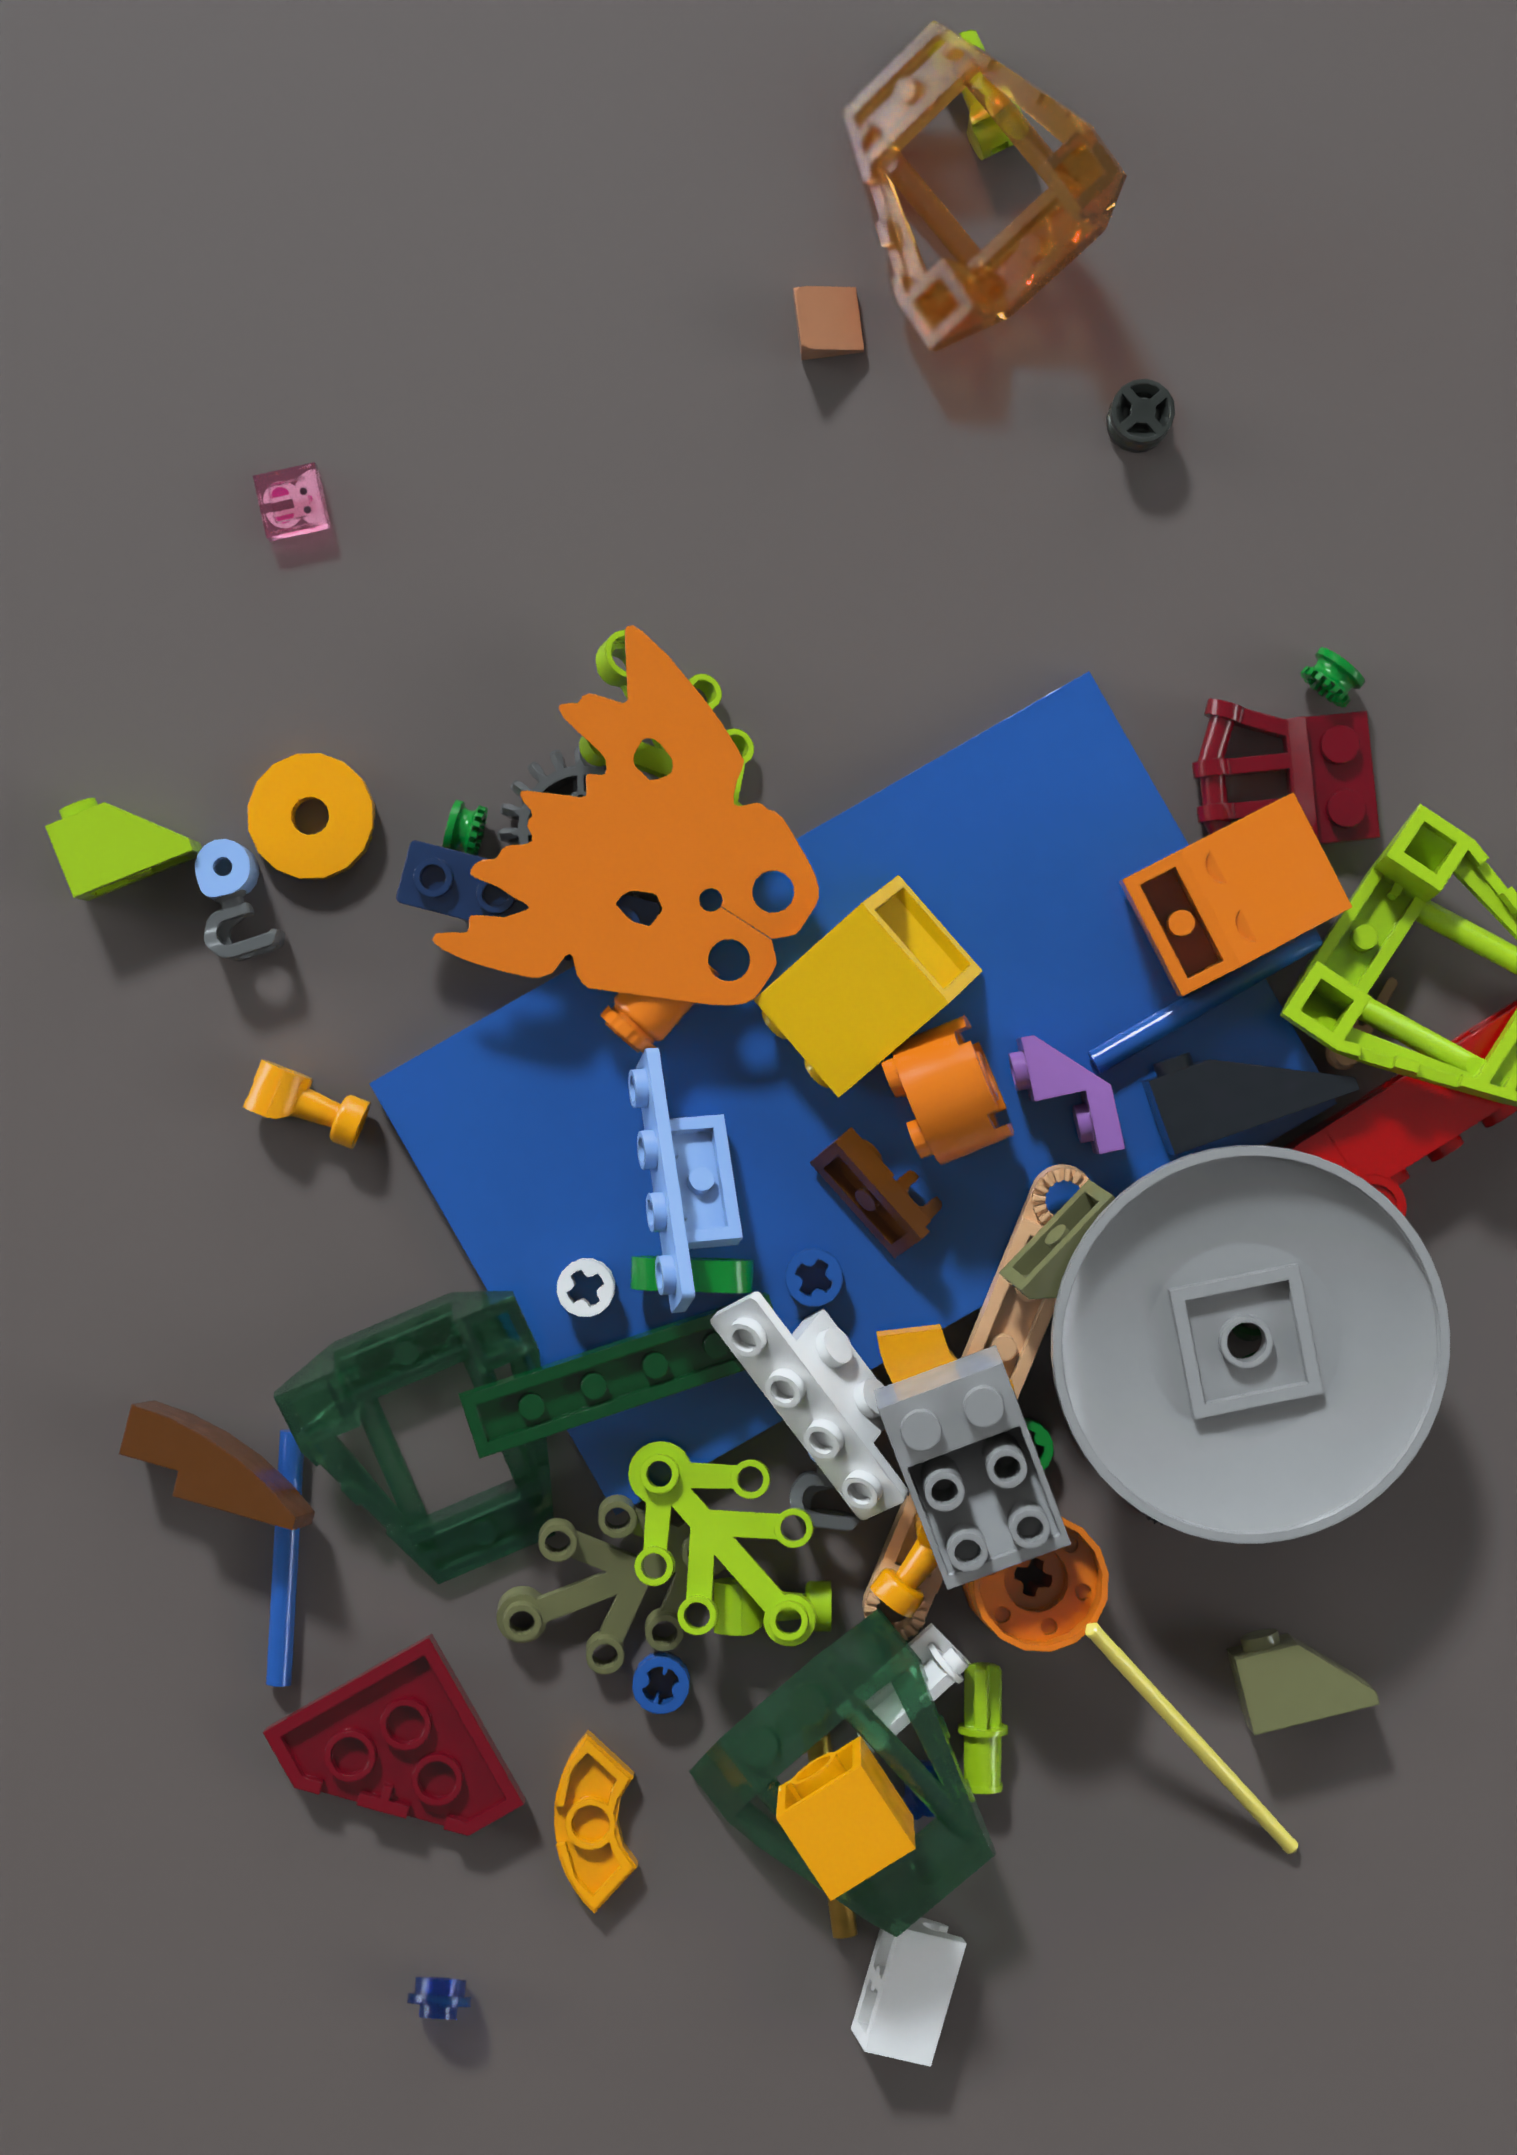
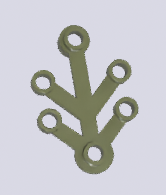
M611 1495L605 1498L599 1506L598 1523L602 1532L611 1538H623L631 1533L644 1538L646 1511L635 1507L632 1500L624 1495ZM613 1508H622L630 1515L628 1520L620 1525L611 1524L605 1516ZM552 1518L546 1521L539 1531L538 1544L542 1555L554 1562L565 1561L571 1557L603 1571L545 1594H541L529 1586H517L507 1590L501 1596L497 1605V1626L502 1635L510 1641L517 1643L531 1642L544 1632L547 1622L615 1596L600 1630L591 1635L586 1643V1661L588 1666L596 1673L611 1674L617 1671L623 1664V1641L649 1586L641 1582L635 1573L634 1565L638 1555L579 1532L566 1519ZM685 1521L680 1524L670 1523L668 1551L672 1553L675 1559L674 1575L661 1608L653 1610L645 1621L646 1640L652 1648L658 1651L673 1650L681 1643L684 1631L678 1622L677 1614L680 1605L686 1600L690 1526ZM554 1531H561L569 1536L570 1541L562 1548H554L546 1542V1538ZM652 1553L644 1560L643 1565L647 1575L653 1578H660L665 1574L667 1564L661 1555ZM716 1556L714 1576L725 1569V1566ZM525 1611L533 1616L534 1621L531 1625L521 1628L515 1626L510 1618L516 1612ZM661 1621L671 1622L676 1627L673 1634L668 1637H659L654 1634L652 1629ZM608 1644L613 1646L617 1652L609 1660H600L593 1654L595 1648Z

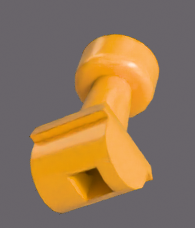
M261 1059L243 1108L266 1118L280 1119L292 1116L330 1127V1139L332 1142L351 1150L354 1148L367 1119L371 1102L348 1095L340 1104L310 1089L313 1082L312 1078Z
M918 1513L915 1516L914 1525L918 1539L898 1571L892 1568H884L870 1586L873 1593L881 1601L907 1618H912L924 1600V1594L918 1587L938 1566Z

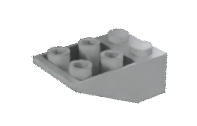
M996 1345L874 1390L880 1417L947 1590L1071 1545Z

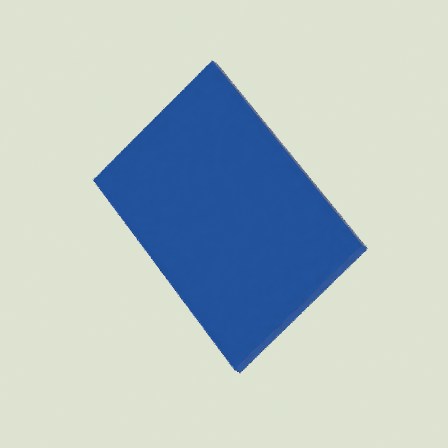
M1090 671L798 837L796 840L816 876L819 886V899L808 919L795 935L771 939L777 964L760 993L763 992L863 901L899 875L982 969V972L966 988L910 1037L965 1015L972 1028L960 1033L965 1043L970 1040L972 1044L980 1042L1007 1108L995 1114L999 1127L1012 1123L1014 1136L943 1165L939 1164L934 1155L921 1159L915 1149L906 1124L916 1119L907 1096L904 1098L902 1096L898 1098L894 1096L882 1067L883 1061L893 1057L892 1053L838 1098L830 1088L821 1086L810 1076L804 1065V1058L788 1039L778 1037L768 1028L763 1020L762 1010L753 1000L738 1005L695 1003L662 1041H655L653 1044L656 1048H659L669 1119L724 1114L743 1238L738 1245L689 1249L690 1257L754 1260L753 1292H766L769 1294L774 1312L791 1334L805 1317L824 1308L838 1328L847 1335L851 1345L870 1370L883 1363L876 1331L940 1324L943 1329L982 1307L1035 1178L1046 1168L1059 1164L1074 1166L1084 1172L1092 1182L1116 1198L1138 1179L1169 1162L1186 1155L1213 1148L1235 1145H1265L1337 1104L1335 1099L1176 1155L1166 1153L1141 1082L1157 1076L1153 1064L1190 1052L1193 1063L1200 1060H1218L1319 1073L1292 1024L1280 1016L1283 1008L1266 979L1102 1074H1099L1089 1058L1088 1051L1182 998V996H1177L1119 881L1189 846ZM768 871L761 874L755 880L752 888L753 898L762 910L769 913L780 912L791 904L794 897V887L791 880L784 873ZM709 888L700 894L699 902L704 910L712 912L722 907V895L718 890ZM733 939L722 940L712 947L708 956V964L720 974L719 979L734 981L741 978L747 972L750 965V955L746 947L740 942ZM575 966L369 1083L532 1369L736 1302L751 1294L695 1292V1298L685 1312L671 1313L668 1295H660L658 1291L630 1288L631 1256H662L659 1232L650 1231L646 1214V1197L648 1193H653L650 1169L642 1170L638 1159L637 1136L639 1131H644L641 1108L632 1107L628 1088L629 1071L636 1069L643 1053L641 1051L637 1053L605 1025L606 1021L600 1016V1013L607 1005L611 1008L615 1005L613 1001L618 992L586 987L577 976ZM1035 1035L1111 1084L1125 1149L1096 1154L1093 1153L1091 1142L1080 1143L1072 1106L1082 1104L1080 1092L1039 1101H1029L1027 1089L1016 1091L1008 1054L1019 1051L1017 1038ZM850 1127L862 1139L869 1141L877 1148L883 1163L894 1174L893 1178L895 1180L909 1170L916 1172L919 1178L909 1187L908 1194L918 1206H924L936 1196L942 1202L941 1210L926 1226L930 1232L896 1258L889 1253L810 1164L821 1151ZM1064 1180L1054 1183V1186H1050L1048 1193H1046L1045 1203L1047 1209L1056 1214L1080 1189L1079 1186L1072 1183V1181L1067 1182ZM806 1248H820L829 1251L838 1260L842 1269L843 1283L838 1295L831 1302L822 1306L809 1307L799 1303L790 1295L786 1286L785 1271L789 1261L796 1253ZM581 1258H594L597 1261L603 1262L612 1271L616 1281L615 1294L611 1303L600 1314L592 1317H578L569 1313L561 1305L557 1295V1281L561 1272L571 1262ZM818 1259L812 1267L801 1264L797 1268L796 1273L803 1279L800 1288L802 1292L810 1295L816 1287L822 1288L825 1291L830 1287L832 1281L825 1276V1270L828 1265L824 1261ZM582 1270L573 1273L572 1276L575 1279L576 1285L569 1291L570 1297L574 1301L585 1298L589 1301L590 1305L599 1302L600 1299L596 1291L604 1284L602 1278L598 1274L587 1277ZM744 1370L567 1429L605 1497L617 1494L624 1495L631 1499L635 1505L641 1502L642 1499L632 1490L628 1471L633 1456L643 1446L658 1441L670 1442L682 1448L691 1462L709 1463L781 1422L783 1418L748 1372ZM662 1461L653 1463L649 1469L651 1482L657 1486H665L670 1482L672 1471L669 1465ZM613 1508L615 1515L625 1511L622 1508Z

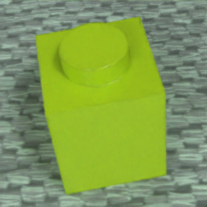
M96 798L83 799L59 810L62 819L45 826L73 898L90 901L195 859L202 849L200 842L106 802L98 804Z

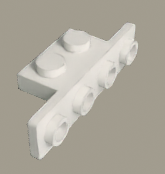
M753 1292L717 1311L710 1320L711 1325L854 1514L860 1520H866L903 1503L909 1495V1490L874 1444L885 1428L877 1408L874 1390L885 1386L874 1376L851 1345L847 1335L838 1328L826 1310L822 1308L805 1317L792 1334L759 1292Z

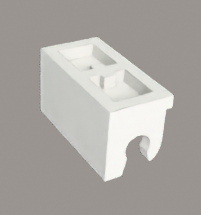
M886 1907L851 2026V2030L864 2052L931 2067L967 1944L962 1937L948 1934L949 1926Z

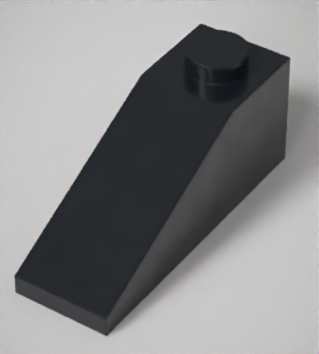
M1190 1052L1153 1064L1157 1076L1141 1081L1166 1153L1172 1155L1359 1091L1356 1078L1218 1060H1200L1193 1063Z

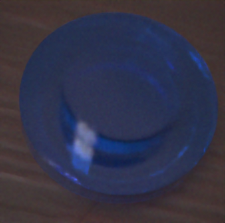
M416 1976L415 1991L408 1993L407 2003L420 2005L419 2017L457 2020L458 2007H471L472 1997L465 1996L467 1980Z

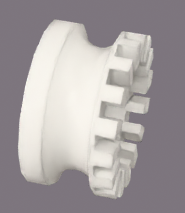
M581 1258L571 1262L561 1272L557 1281V1295L561 1305L569 1313L578 1317H592L600 1314L609 1306L615 1294L616 1281L612 1271L603 1262L597 1261L594 1258ZM582 1270L587 1277L598 1274L602 1278L604 1284L596 1291L600 1299L599 1302L590 1305L589 1301L585 1298L574 1301L570 1297L569 1291L576 1285L575 1279L572 1276L573 1273Z

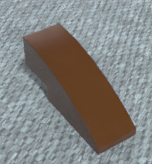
M155 1400L131 1404L119 1454L178 1471L172 1494L173 1497L289 1530H295L312 1524L315 1511L291 1482L260 1454L227 1431L192 1413Z

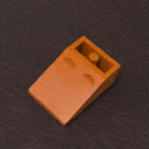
M1294 792L1119 881L1177 996L1182 997L1352 908Z

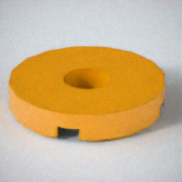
M322 753L294 754L274 763L256 782L247 805L248 831L258 853L276 870L299 879H329L351 869L367 852L373 837L371 835L374 830L375 803L366 782L345 762ZM307 800H321L329 811L328 823L321 832L306 835L296 825V811Z

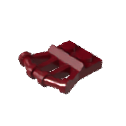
M1208 699L1204 716L1208 717L1209 721L1198 761L1192 763L1193 779H1200L1203 806L1196 807L1198 824H1204L1209 835L1232 824L1231 821L1240 820L1281 799L1228 803L1225 777L1286 771L1288 795L1294 792L1320 845L1380 838L1367 711L1282 719L1246 709L1232 702ZM1233 726L1281 738L1283 742L1284 753L1225 758Z

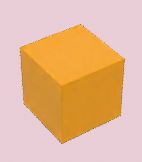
M861 1735L835 1752L826 1753L811 1761L792 1779L778 1787L776 1819L830 1901L916 1849L914 1816Z

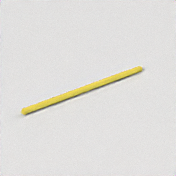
M1098 1623L1087 1624L1085 1635L1092 1640L1108 1660L1287 1854L1295 1853L1298 1848V1842L1285 1830L1270 1811L1121 1648L1104 1632Z

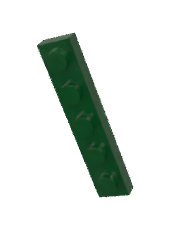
M766 1292L761 1293L773 1309L769 1294ZM730 1304L459 1393L479 1459L744 1371L745 1368L710 1322L717 1311Z

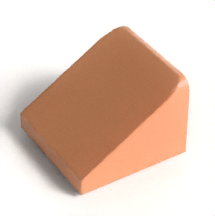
M802 286L793 288L801 360L864 352L856 287Z

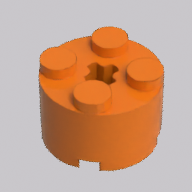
M965 1015L908 1038L892 1052V1058L882 1062L886 1079L896 1098L907 1096L916 1119L906 1124L917 1153L921 1159L934 1155L940 1165L1014 1136L1012 1123L999 1127L995 1114L1007 1108L980 1042L972 1044L970 1040L965 1043L960 1033L972 1028Z

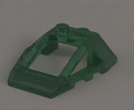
M513 1291L451 1292L333 1342L274 1392V1399L300 1451L316 1467L321 1465L341 1484V1491L357 1506L361 1504L386 1528V1534L438 1584L538 1543L540 1528L546 1521L554 1518L547 1436L502 1451L513 1479L428 1514L378 1397L463 1362L474 1388L498 1381L494 1369L508 1363L511 1366L512 1376L540 1367L539 1345ZM360 1422L396 1505L338 1438L339 1435L360 1427ZM555 1531L550 1533L547 1538L554 1536Z
M877 1609L816 1655L725 1733L689 1770V1773L732 1826L759 1848L823 1890L783 1828L754 1806L752 1802L759 1798L776 1816L778 1787L782 1785L777 1777L846 1720L936 1816L934 1820L915 1835L916 1849L836 1898L837 1901L868 1922L898 1937L997 1853L968 1779H964L949 1742L951 1736L943 1715H939L926 1683L929 1680L921 1659L883 1612ZM890 1684L893 1685L940 1782L866 1704L878 1696Z

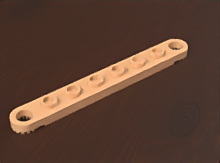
M1059 1164L1048 1167L1035 1178L962 1354V1357L996 1345L1008 1378L1013 1383L1016 1399L1020 1395L1053 1315L1056 1298L1028 1299L1007 1282L999 1272L1055 1215L1047 1209L1045 1203L1049 1187L1062 1180L1072 1181L1079 1188L1089 1179L1087 1175L1071 1165ZM910 1492L900 1505L862 1601L864 1618L872 1633L878 1635L882 1640L887 1639L890 1642H896V1640L905 1641L910 1636L918 1634V1630L925 1624V1619L934 1597L938 1593L943 1581L937 1566L918 1587L924 1594V1600L912 1618H905L900 1622H888L878 1615L877 1605L880 1603V1599L873 1593L870 1586L884 1568H892L898 1571L918 1539L914 1528L917 1510Z

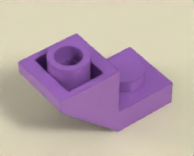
M1035 1035L1017 1038L1019 1051L1008 1054L1016 1091L1027 1089L1029 1101H1039L1080 1092L1082 1104L1072 1106L1080 1143L1091 1142L1093 1153L1096 1154L1125 1149L1111 1084Z

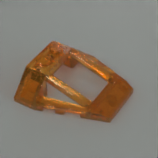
M933 20L843 109L864 184L870 185L879 221L875 223L880 244L883 247H887L895 277L891 278L896 300L928 348L932 351L941 350L1010 318L1106 230L1127 177L1091 124L975 44L936 20ZM966 87L1049 187L982 250L900 152ZM1013 102L1063 143V145L1053 152ZM895 186L956 261L942 257L930 270H926Z

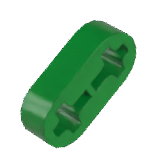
M631 1256V1289L658 1291L655 1277V1260L657 1256ZM690 1257L695 1292H753L754 1260Z

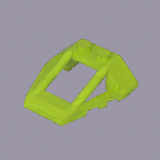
M1419 804L1369 869L1349 899L1352 908L1339 914L1322 940L1323 945L1314 952L1299 975L1280 1016L1334 1053L1369 1066L1517 1107V1009L1485 1059L1368 995L1373 984L1415 921L1517 975L1516 945L1431 901L1432 898L1442 891L1453 874L1517 940L1516 890L1512 886L1509 888L1505 886L1486 862L1489 857L1473 838L1422 804ZM1358 1019L1413 1050L1353 1028Z

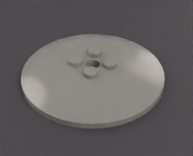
M1235 1145L1186 1155L1160 1166L1121 1192L1098 1215L1072 1254L1060 1283L1051 1327V1362L1060 1407L1073 1437L1098 1474L1122 1498L1156 1521L1189 1535L1212 1541L1236 1544H1264L1310 1535L1340 1523L1379 1497L1404 1472L1428 1436L1441 1405L1450 1361V1326L1442 1284L1430 1254L1418 1233L1405 1216L1380 1191L1342 1166L1315 1155L1289 1148L1265 1145ZM1249 1322L1256 1324L1262 1337L1258 1351L1247 1358L1232 1356L1227 1345L1230 1331L1241 1323Z

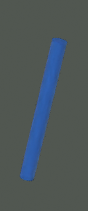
M1313 928L1242 967L1190 992L1088 1051V1056L1099 1074H1102L1320 948L1323 942L1318 932Z
M294 1429L280 1430L278 1471L302 1495L305 1431ZM279 1526L274 1528L266 1685L285 1687L292 1685L300 1528L295 1530Z

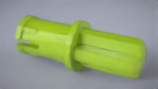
M990 1662L971 1663L964 1670V1722L957 1725L958 1733L964 1736V1781L962 1783V1790L972 1794H996L1003 1790V1782H1001L1002 1736L1008 1734V1725L1002 1723V1670L999 1665Z

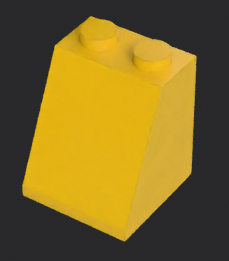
M898 875L863 901L753 1001L762 1010V1017L768 1028L778 1037L788 1039L801 1054L810 1076L821 1086L830 1088L839 1098L949 1004L982 972V969Z

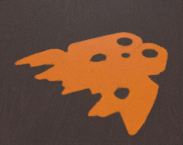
M634 625L627 626L625 629L628 700L621 703L588 693L582 696L578 703L559 705V711L563 718L603 755L607 768L605 774L586 775V796L583 797L529 790L521 791L520 796L532 813V817L528 820L527 825L532 835V841L521 845L506 846L495 859H483L475 863L471 869L470 874L474 878L499 887L512 897L527 904L529 908L507 917L471 915L467 932L436 933L432 941L444 951L461 959L520 976L540 978L549 975L556 970L564 957L570 954L573 957L577 976L590 989L708 1005L744 1004L753 1000L760 993L776 967V954L771 939L795 935L815 908L819 899L817 879L792 831L777 812L768 810L760 803L743 806L734 804L736 784L744 763V759L711 707L672 659L639 628ZM644 739L656 740L671 757L673 767L669 775L649 780L635 767L634 754ZM779 871L784 873L793 884L794 897L792 902L786 909L780 912L769 913L764 911L754 901L753 885L755 880L765 872ZM709 888L718 890L723 900L722 907L712 912L704 910L699 902L700 894ZM629 891L653 893L658 897L662 911L651 925L639 924L630 920L616 906L620 897ZM733 939L746 947L750 955V965L747 972L741 978L734 981H724L717 978L711 972L708 965V956L716 943L722 940Z

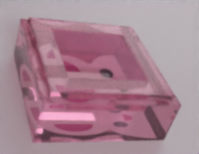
M315 462L253 476L266 538L270 542L331 528L319 469Z

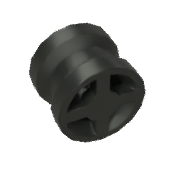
M1137 379L1123 385L1114 396L1106 416L1107 432L1112 441L1121 449L1133 453L1147 452L1158 446L1172 426L1175 416L1174 400L1169 391L1159 382L1150 379ZM1134 425H1146L1150 430L1148 431L1145 427H1137Z

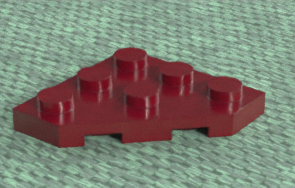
M432 1633L271 1724L263 1731L265 1738L294 1788L317 1795L323 1792L357 1802V1806L404 1819L410 1816L442 1825L444 1830L470 1836L521 1807L526 1800Z

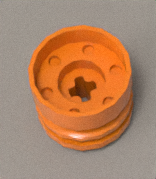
M1062 1516L1061 1518L1071 1545L1034 1558V1566L1043 1571L1040 1581H1029L1026 1590H1023V1582L1014 1576L1017 1566L1022 1568L1028 1567L1031 1562L1030 1559L961 1585L968 1606L979 1619L1000 1639L1025 1651L1052 1652L1078 1642L1085 1635L1086 1625L1098 1622L1108 1600L1109 1572L1100 1547L1082 1527Z

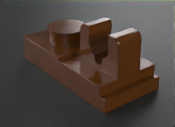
M852 1127L834 1140L810 1162L815 1170L894 1258L922 1240L930 1232L926 1226L942 1208V1202L937 1196L924 1206H918L908 1194L909 1187L919 1178L916 1172L909 1170L895 1180L893 1178L894 1174L883 1163L877 1148L869 1141L862 1139Z

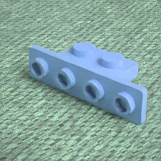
M645 1048L636 1069L629 1071V1097L632 1107L641 1108L644 1131L638 1132L637 1151L641 1169H650L653 1193H648L646 1197L648 1226L651 1232H659L662 1256H657L655 1260L657 1289L660 1295L669 1296L671 1313L685 1312L695 1298L689 1249L738 1245L743 1236L724 1114L669 1119L659 1048Z

